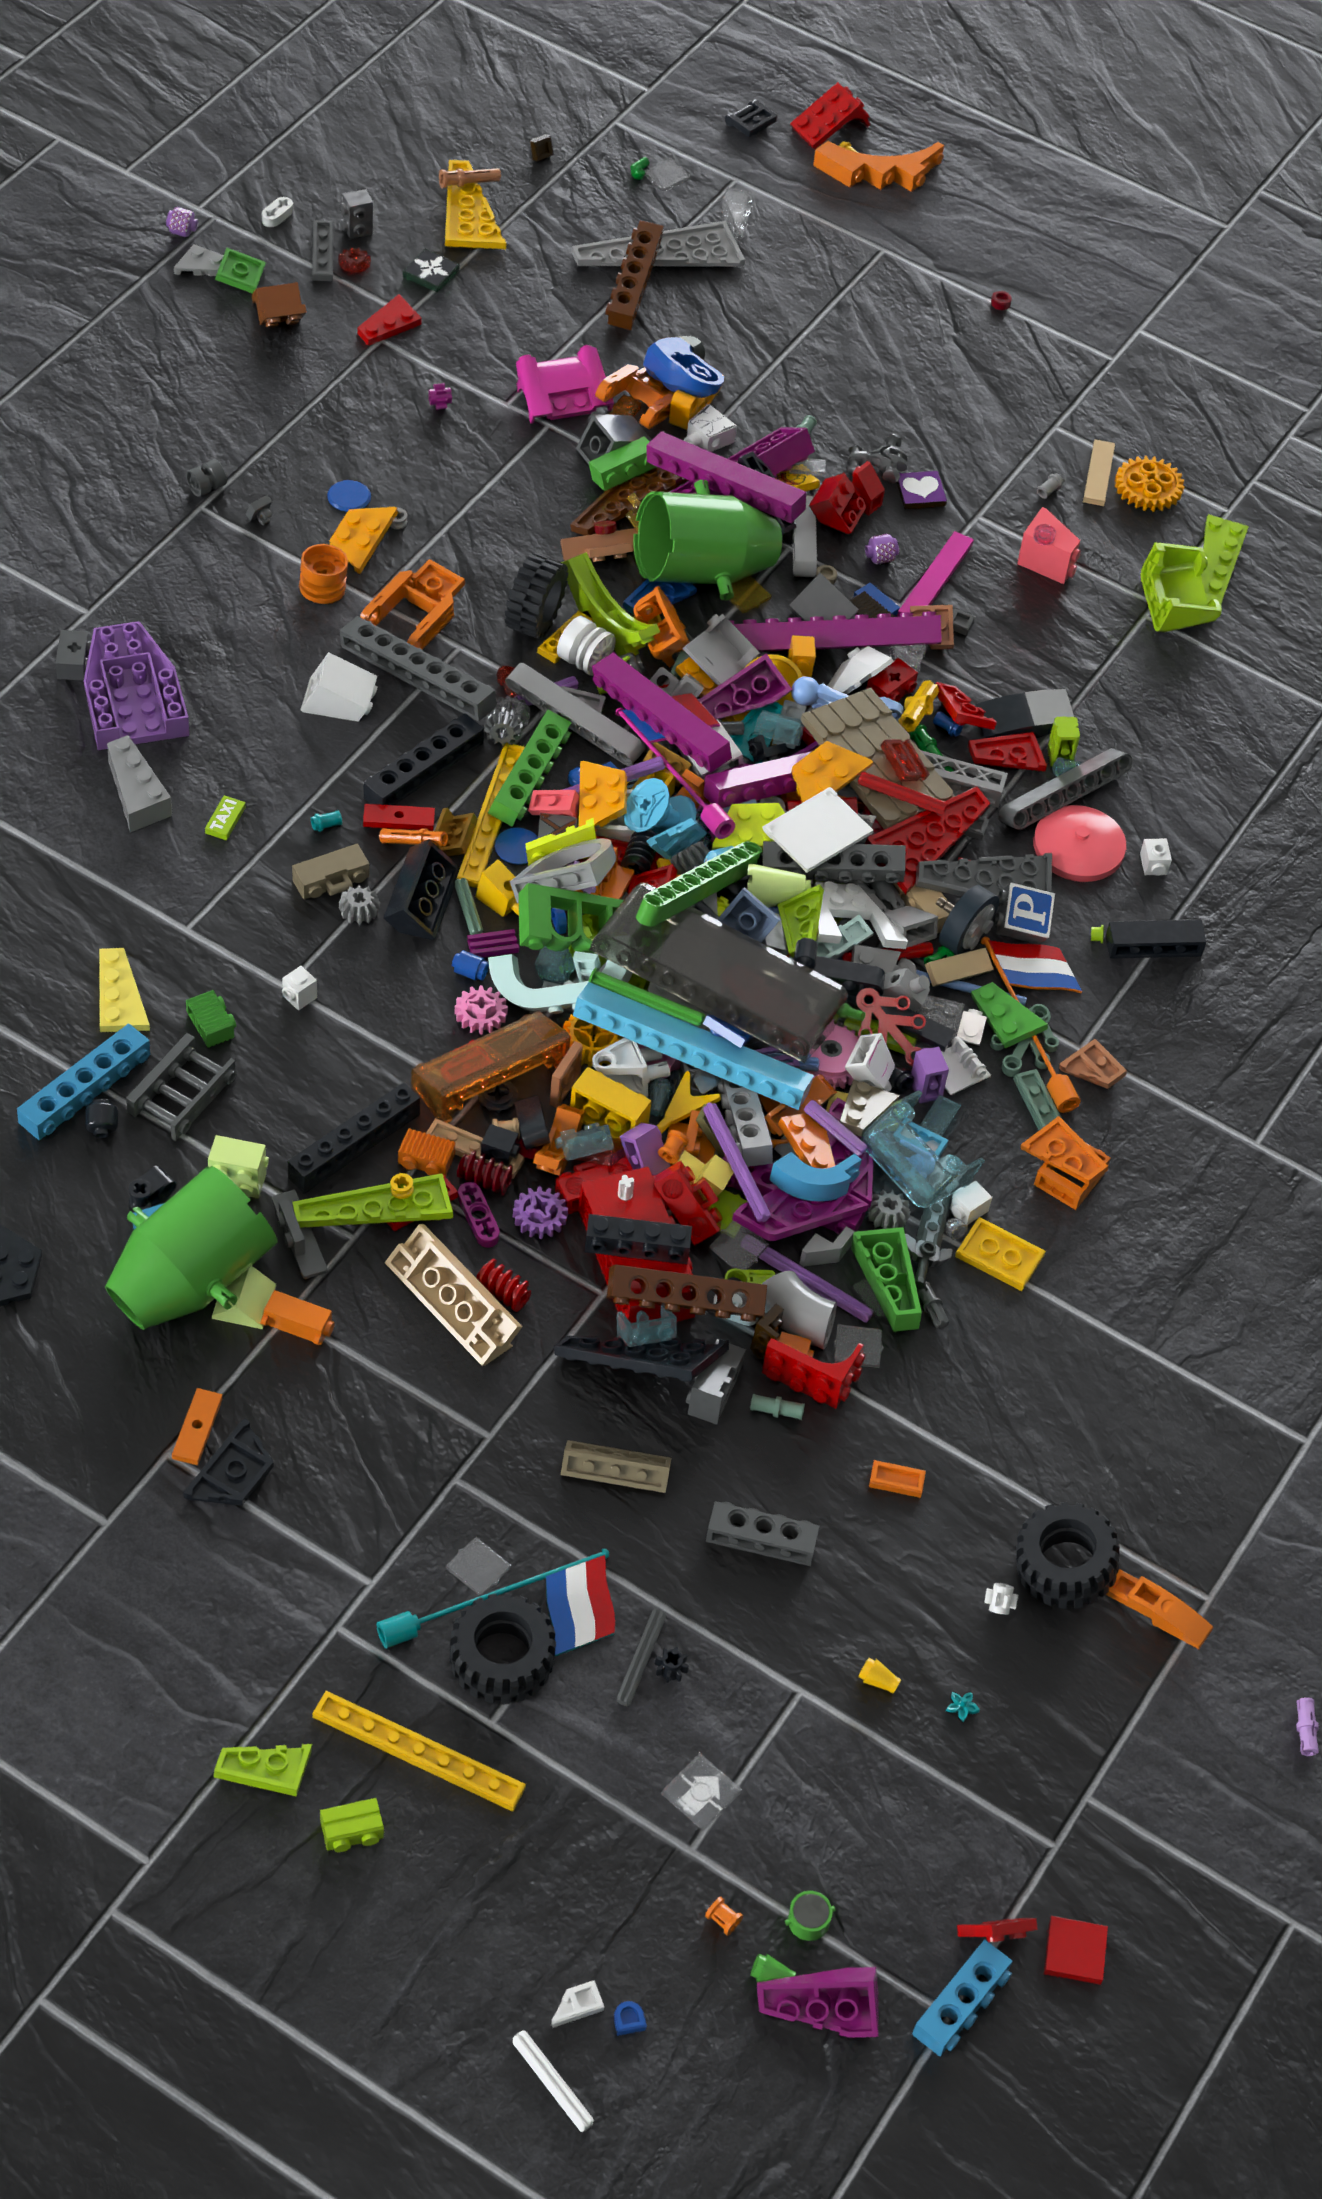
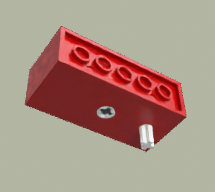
M649 1167L581 1183L578 1212L586 1232L589 1214L675 1224L673 1216H669L666 1211L667 1203L654 1186L655 1175L651 1174ZM595 1253L607 1286L610 1267L613 1265L693 1275L692 1263L689 1257L687 1264H678ZM632 1281L631 1290L635 1294H640L642 1289L640 1283ZM658 1284L656 1292L660 1297L664 1298L667 1290L664 1285ZM684 1287L682 1289V1297L687 1301L691 1300L692 1292ZM629 1301V1305L615 1304L626 1334L695 1317V1314H690V1309L680 1308V1312L664 1310L665 1306L655 1305V1308L639 1307V1302Z

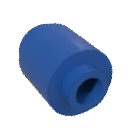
M462 950L460 954H455L452 967H454V972L475 981L478 979L483 981L489 970V962H486L483 957Z

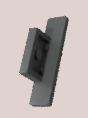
M291 1190L273 1195L272 1203L276 1210L278 1226L280 1228L283 1227L285 1243L288 1248L291 1247L302 1277L307 1279L327 1273L326 1263L311 1227L300 1228L295 1217L292 1202L299 1201L296 1191Z

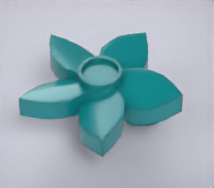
M952 1692L951 1698L954 1703L950 1704L946 1709L947 1712L958 1711V1717L962 1722L966 1720L968 1713L976 1714L980 1711L978 1706L972 1702V1693H966L961 1697L959 1694Z

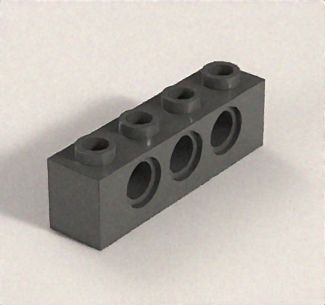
M715 1501L706 1542L811 1566L820 1526L806 1520L797 1521L780 1514L772 1515L763 1513L755 1508L746 1509L729 1502L721 1503ZM737 1523L742 1527H735L732 1524ZM758 1530H766L768 1533H761ZM784 1536H792L794 1539H787Z

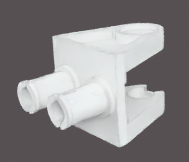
M623 1038L602 1049L592 1058L595 1070L648 1097V1083L651 1080L670 1076V1068L667 1061L652 1065L646 1064V1062L661 1060L662 1053L648 1047L639 1049L636 1042L627 1038ZM602 1061L611 1062L608 1066L599 1065Z

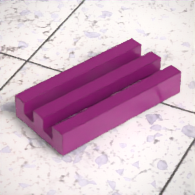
M514 929L467 935L470 953L484 958L519 953V945L517 944Z

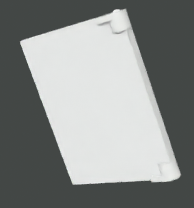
M831 787L762 827L765 834L770 839H773L806 873L873 833V829Z

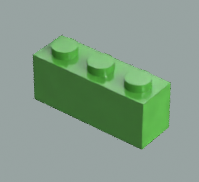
M641 437L590 461L589 467L592 480L606 491L657 467L647 463L646 445L650 441L645 437Z

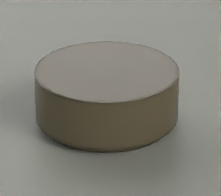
M821 565L817 568L816 576L821 573L830 583L834 584L836 582L837 570L834 567Z

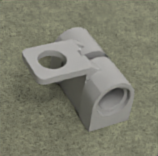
M660 667L650 679L652 683L658 686L656 683L657 678L661 675L667 676L670 680L669 686L660 689L671 697L692 693L697 698L704 690L703 685L690 674L686 673L679 680L664 667Z

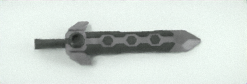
M944 1156L935 1162V1169L930 1177L929 1190L916 1240L905 1234L909 1256L912 1255V1259L919 1263L916 1277L914 1278L917 1289L925 1288L928 1266L934 1267L935 1264L937 1266L943 1264L951 1258L953 1251L952 1249H941L939 1251L946 1225L945 1220L957 1175V1169L950 1156Z

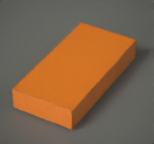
M874 1460L869 1487L921 1498L926 1471Z

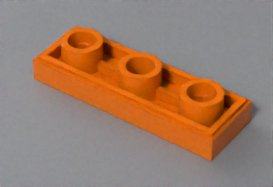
M199 1388L196 1389L174 1447L172 1459L194 1465L199 1464L223 1400L222 1394Z

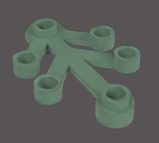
M1035 1004L1029 1008L1031 1012L1047 1024L1049 1023L1051 1015L1046 1006ZM1048 1025V1029L1041 1032L1045 1038L1043 1047L1048 1052H1055L1058 1049L1059 1040L1053 1035ZM996 1034L993 1035L990 1042L991 1048L998 1051L1002 1050L1004 1046L1002 1043H996L995 1041L1000 1042ZM1032 1037L1019 1042L1013 1054L1007 1055L1003 1059L1001 1068L1006 1076L1014 1077V1074L1020 1073L1022 1067L1021 1059L1029 1045L1036 1056L1035 1066L1039 1069L1047 1068L1045 1062L1039 1061L1043 1060Z

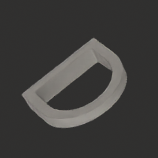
M605 838L588 840L567 846L535 861L510 881L517 904L519 903L518 893L527 883L571 891L598 886L616 861L612 842ZM585 857H590L587 861L583 863L565 866L573 861Z

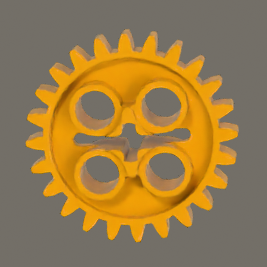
M1137 456L1135 461L1129 459L1128 463L1123 462L1122 467L1118 468L1115 488H1118L1117 494H1122L1121 499H1128L1127 504L1135 503V508L1143 506V510L1146 511L1147 507H1150L1152 512H1154L1155 507H1158L1159 510L1163 511L1164 506L1170 509L1171 504L1176 505L1177 500L1181 499L1184 490V480L1181 479L1182 473H1177L1178 468L1171 469L1172 463L1165 465L1163 464L1164 459L1158 462L1156 457L1149 460L1145 456L1144 460H1141Z

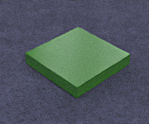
M226 248L215 280L253 294L258 286L266 262Z

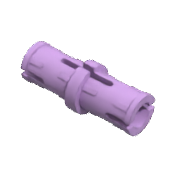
M1300 1698L1296 1702L1298 1711L1296 1728L1300 1734L1301 1754L1304 1756H1314L1319 1753L1317 1743L1319 1724L1315 1718V1702L1312 1698Z

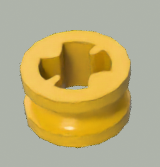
M400 1173L392 1177L390 1186L391 1193L395 1198L406 1199L413 1194V1179L410 1175ZM400 1184H405L404 1188H398V1186L401 1187Z

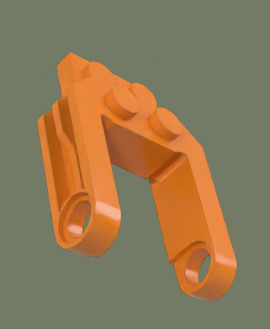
M626 365L606 377L598 386L595 397L603 402H607L624 390L629 392L632 398L641 400L649 407L647 412L642 414L639 424L651 429L670 416L671 400L675 392L668 390L660 380L649 376L645 367L638 370L639 367Z
M429 559L416 573H413L411 570L399 572L364 608L360 617L377 626L403 598H406L412 604L429 613L416 626V630L407 641V643L423 650L454 617L453 597L465 586V579Z

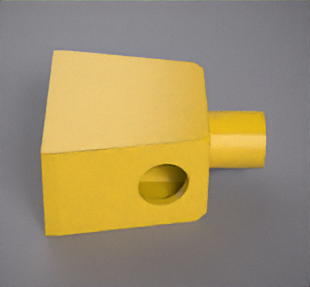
M496 860L482 872L475 897L500 916L504 917L512 910L519 916V903L517 904L510 881L515 876L501 861Z

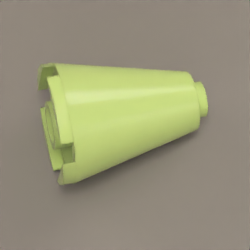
M748 864V875H750L748 891L767 908L778 906L777 904L811 888V880H806V875L757 864Z

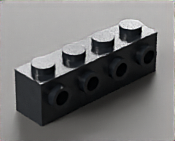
M589 1214L584 1252L687 1264L692 1226Z

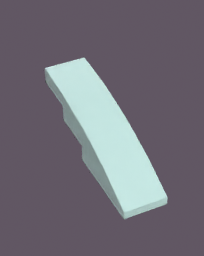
M859 914L843 926H838L842 934L840 944L817 942L816 939L818 944L817 956L837 959L852 950L854 945H859L873 936V932ZM791 956L783 962L790 972L793 959Z

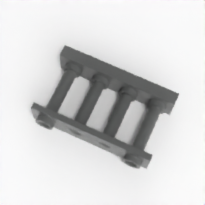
M186 1033L127 1096V1113L136 1117L141 1111L147 1110L171 1124V1138L176 1141L182 1134L188 1132L192 1122L222 1089L234 1081L236 1077L235 1060L230 1058L223 1067L197 1053L195 1037ZM187 1061H193L216 1075L209 1083H206L181 1067ZM172 1077H178L200 1090V1092L192 1100L166 1084ZM162 1093L186 1108L176 1116L151 1100L156 1094Z

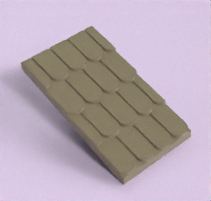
M871 688L801 714V722L819 745L829 741L871 759L873 765L865 772L942 801L955 797L953 790L934 770L935 766L912 742L907 731L892 716V711ZM859 776L849 783L870 812L876 816V820L884 830L926 810L859 785Z

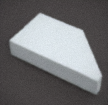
M593 1980L566 1990L562 2002L552 2019L551 2024L553 2028L604 2011V2004L595 1981Z

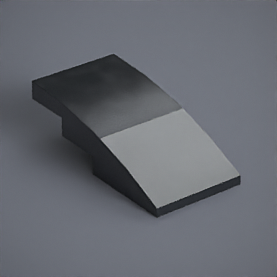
M1066 689L1023 692L975 704L976 707H980L985 711L984 716L986 718H993L997 721L994 730L982 727L985 738L1034 732L1035 737L1039 738L1051 734L1054 718L1062 716L1074 717Z

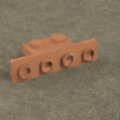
M638 528L619 530L606 535L592 534L561 539L563 560L566 561L586 552L593 562L606 560L605 556L613 555L614 559L627 557L626 553L634 551L633 538L634 534H638Z

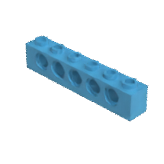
M128 1023L17 1108L19 1124L38 1140L46 1135H50L62 1122L71 1119L75 1112L83 1106L89 1105L101 1092L107 1091L118 1079L128 1075L130 1070L136 1065L145 1062L150 1055L149 1039Z

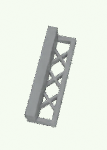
M921 751L934 764V770L953 791L957 790V795L977 786L989 800V806L999 808L1008 773ZM950 766L953 767L956 771L949 772L946 771L943 767ZM968 772L976 773V774H977V777H975V778L968 777V776L966 775V773H968ZM988 779H1000V785L991 783Z

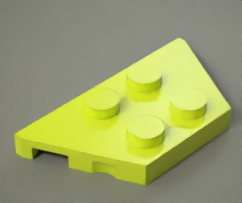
M779 803L732 804L727 814L735 822V829L727 838H715L712 850L728 846L735 847L745 841L754 842L763 850V841H775L765 834L762 827L785 814Z

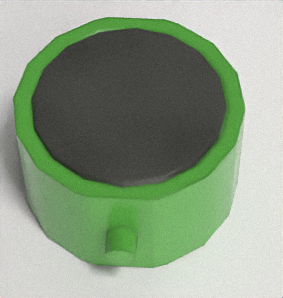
M804 1891L796 1895L792 1900L785 1924L786 1926L789 1925L791 1932L798 1938L806 1941L817 1940L828 1931L835 1907L831 1906L828 1898L816 1891Z

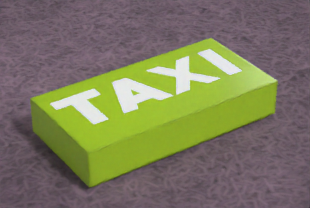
M224 795L205 827V834L227 840L245 810L246 803Z

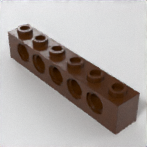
M640 220L638 227L633 228L631 236L633 242L628 243L626 250L628 256L623 258L621 264L623 271L622 273L618 272L616 279L617 288L613 287L611 293L612 303L608 302L605 315H608L609 325L632 330L662 242L664 226Z
M613 1265L610 1267L607 1298L614 1299V1304L629 1305V1301L639 1302V1307L655 1308V1305L665 1306L664 1310L680 1312V1308L690 1309V1314L705 1315L706 1311L715 1312V1317L731 1318V1315L741 1316L740 1320L756 1322V1318L764 1316L767 1285L623 1265ZM632 1281L640 1283L642 1288L640 1294H635L631 1290ZM658 1284L664 1285L667 1290L664 1298L660 1297L656 1292ZM684 1287L692 1292L690 1301L682 1297V1289ZM709 1291H713L717 1295L716 1304H711L708 1301L707 1293ZM734 1294L742 1298V1306L740 1308L736 1307L732 1302Z

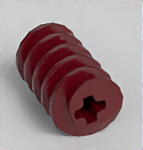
M473 1150L470 1155L465 1153L458 1165L457 1177L463 1178L465 1176L467 1182L474 1180V1183L478 1186L483 1184L484 1189L492 1187L494 1193L501 1191L503 1196L512 1180L513 1165H509L506 1170H503V1161L496 1167L494 1166L495 1158L493 1157L486 1163V1154H482L479 1159H476V1150Z

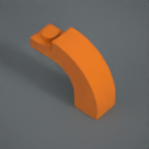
M566 1104L557 1107L549 1133L550 1143L545 1144L534 1157L533 1163L537 1164V1169L559 1176L562 1174L576 1145L586 1111Z

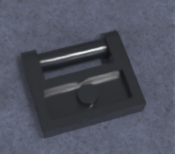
M757 100L749 102L748 106L736 113L726 115L725 122L728 126H734L748 137H751L777 122L778 115Z

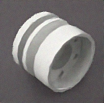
M578 616L563 631L558 642L557 654L563 660L570 664H576L578 669L584 670L586 674L593 676L592 666L613 652L616 638L614 634L607 632L604 628H597L594 622L584 616Z

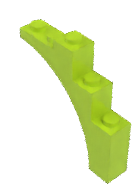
M587 552L561 562L568 567L567 581L578 610L580 612L588 610L597 628H604L607 632L614 634L616 638L614 649L617 656L632 652L634 655L639 654L638 649L645 647V643L654 640L653 635L660 633L657 624L640 622L619 606L600 580Z

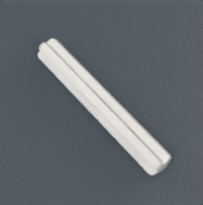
M524 2030L516 2034L513 2038V2044L581 2132L590 2128L593 2125V2118L532 2038Z

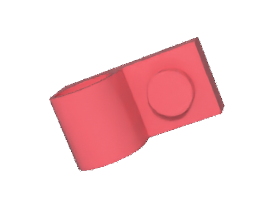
M533 790L528 811L531 815L548 813L577 818L579 813V794L576 790Z

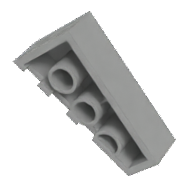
M129 735L107 743L109 765L118 789V795L122 802L130 833L172 816L170 795Z

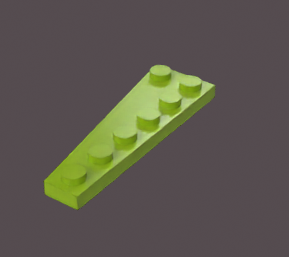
M1209 514L1205 523L1203 545L1208 565L1203 570L1201 578L1208 602L1211 599H1216L1221 605L1249 526Z
M443 1173L413 1179V1194L406 1199L395 1198L391 1193L390 1183L292 1202L294 1214L300 1228L453 1218V1210ZM400 1184L401 1187L398 1186V1188H404L405 1184Z

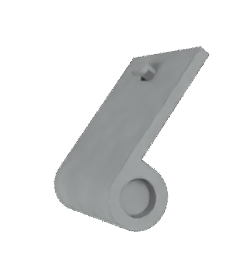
M715 614L707 622L709 627L683 648L718 686L744 669L748 663L756 659L760 654L723 614L720 616Z

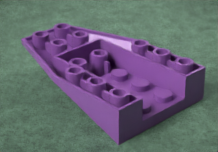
M137 621L94 628L84 676V687L97 749H108L107 743L129 735L134 744L189 736L188 714L175 667L142 624Z

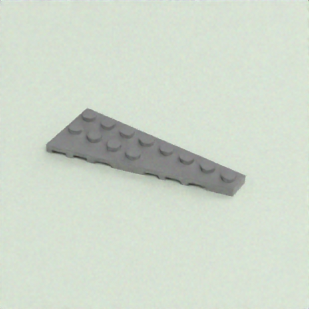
M726 221L663 231L662 242L653 266H744L745 258ZM631 237L572 246V254L578 266H621L623 258L628 256L626 254L628 243H632L633 240H631Z

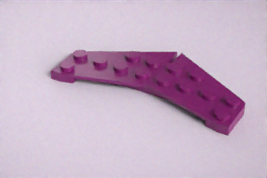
M837 1098L829 1109V1113L838 1121H840L845 1101ZM875 1124L861 1137L857 1136L867 1145V1149L861 1156H858L862 1159L859 1168L860 1173L850 1183L846 1195L829 1201H808L794 1197L780 1188H776L762 1196L771 1213V1217L766 1222L757 1221L748 1202L741 1205L734 1212L732 1220L765 1240L776 1241L866 1212L872 1202ZM827 1131L836 1166L854 1153Z

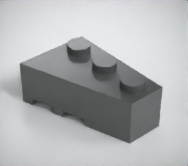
M729 1343V1350L695 1378V1382L686 1398V1403L689 1404L688 1415L716 1425L718 1424L744 1364L746 1349Z

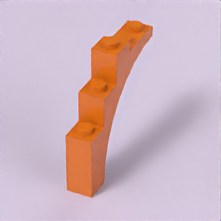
M827 141L815 150L813 166L848 187H852L864 179L881 190L894 181L912 192L917 187L923 185L926 179L925 174L942 162L944 145L937 142L915 153L899 156H875L853 152Z

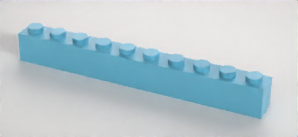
M591 982L587 983L577 997L573 1016L797 1110H799L809 1094L814 1077L810 1073L745 1046L740 1048L723 1037L715 1036L709 1031Z

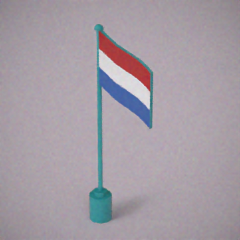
M605 1548L600 1553L480 1596L483 1600H486L490 1594L496 1593L498 1596L546 1578L547 1607L552 1626L555 1630V1656L614 1635L615 1613L606 1581L605 1559L609 1557V1551ZM480 1597L419 1619L415 1614L412 1615L409 1611L379 1621L376 1625L380 1640L385 1648H389L418 1637V1631L421 1630L420 1624L463 1609L466 1606H471L473 1601Z

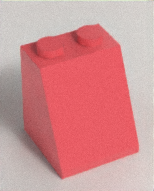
M1042 507L1024 532L1017 564L1064 584L1076 572L1077 566L1074 564L1081 552L1078 549L1080 540L1053 514Z

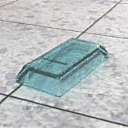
M939 1095L920 1126L942 1137L961 1105Z

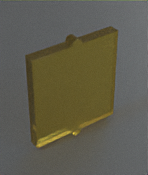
M751 576L731 583L734 597L730 601L743 614L755 607L759 608L762 603L770 600L772 597Z

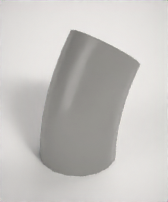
M794 1271L781 1272L764 1281L762 1284L767 1285L765 1313L777 1303L784 1309L781 1329L789 1334L811 1340L812 1346L825 1349L832 1332L837 1303L813 1292L799 1279Z

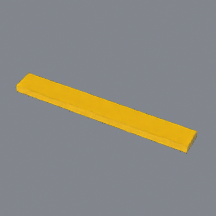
M506 743L502 749L457 879H467L470 887L478 888L481 874L487 868L495 840L502 825V821L488 814V811L523 752L524 746Z
M325 1691L313 1712V1718L512 1812L526 1789L525 1783L328 1691Z

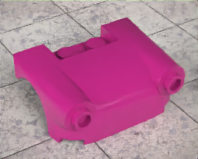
M585 345L579 349L580 351H578L575 357L538 363L536 358L531 357V355H524L516 362L518 374L517 392L523 391L525 395L530 424L534 423L536 417L547 416V419L551 420L591 414L597 410V407L607 406L608 411L612 410L614 405L613 398L603 402L595 397L598 386L606 378L597 348Z

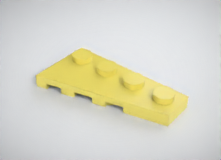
M124 948L99 949L100 1032H118L128 1023L138 1031L150 1030V1025Z

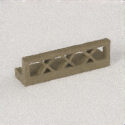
M567 1440L561 1475L666 1493L672 1458Z

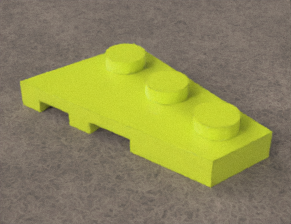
M594 819L586 820L585 825L577 828L574 825L566 828V832L559 835L549 834L525 843L528 866L540 858L567 846L596 839Z

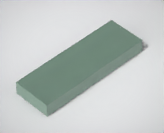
M1037 1069L1014 1074L1013 1080L1038 1130H1041L1059 1116L1061 1118Z

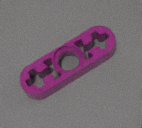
M466 1182L458 1189L459 1204L478 1244L486 1248L493 1247L499 1241V1227L480 1187L475 1183ZM465 1193H470V1195H474V1203L471 1204L470 1197L468 1195H465ZM474 1211H482L486 1216L482 1219H476L472 1216V1213ZM484 1226H486L488 1234L492 1235V1237L484 1235Z

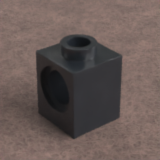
M490 1124L481 1142V1155L486 1154L485 1159L490 1160L492 1157L495 1158L496 1163L503 1161L504 1165L509 1167L512 1158L516 1159L520 1152L521 1144H518L519 1133Z

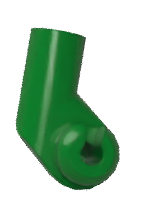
M646 157L631 165L630 169L633 178L640 180L645 175V170L643 171V169L650 164Z

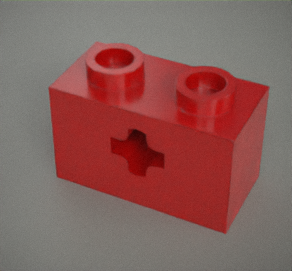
M898 657L892 664L868 679L867 689L871 688L878 697H886L899 702L904 695L910 694L915 690L918 672Z

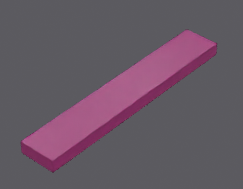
M954 531L899 609L898 617H900V613L910 612V606H928L933 603L972 547L974 539Z

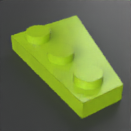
M302 1744V1748H287L286 1745H278L276 1749L261 1750L257 1746L222 1748L214 1770V1778L297 1796L312 1751V1744Z

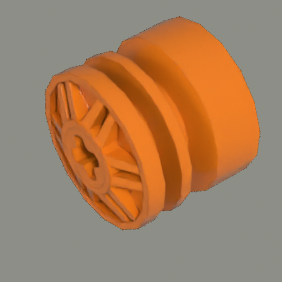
M317 544L308 547L302 553L299 589L306 599L314 603L328 604L334 603L344 596L348 558L340 548L328 544Z

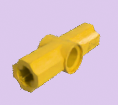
M931 680L923 681L915 695L905 699V711L898 721L907 732L915 731L925 715L932 714L933 701L939 693L936 684L932 683Z

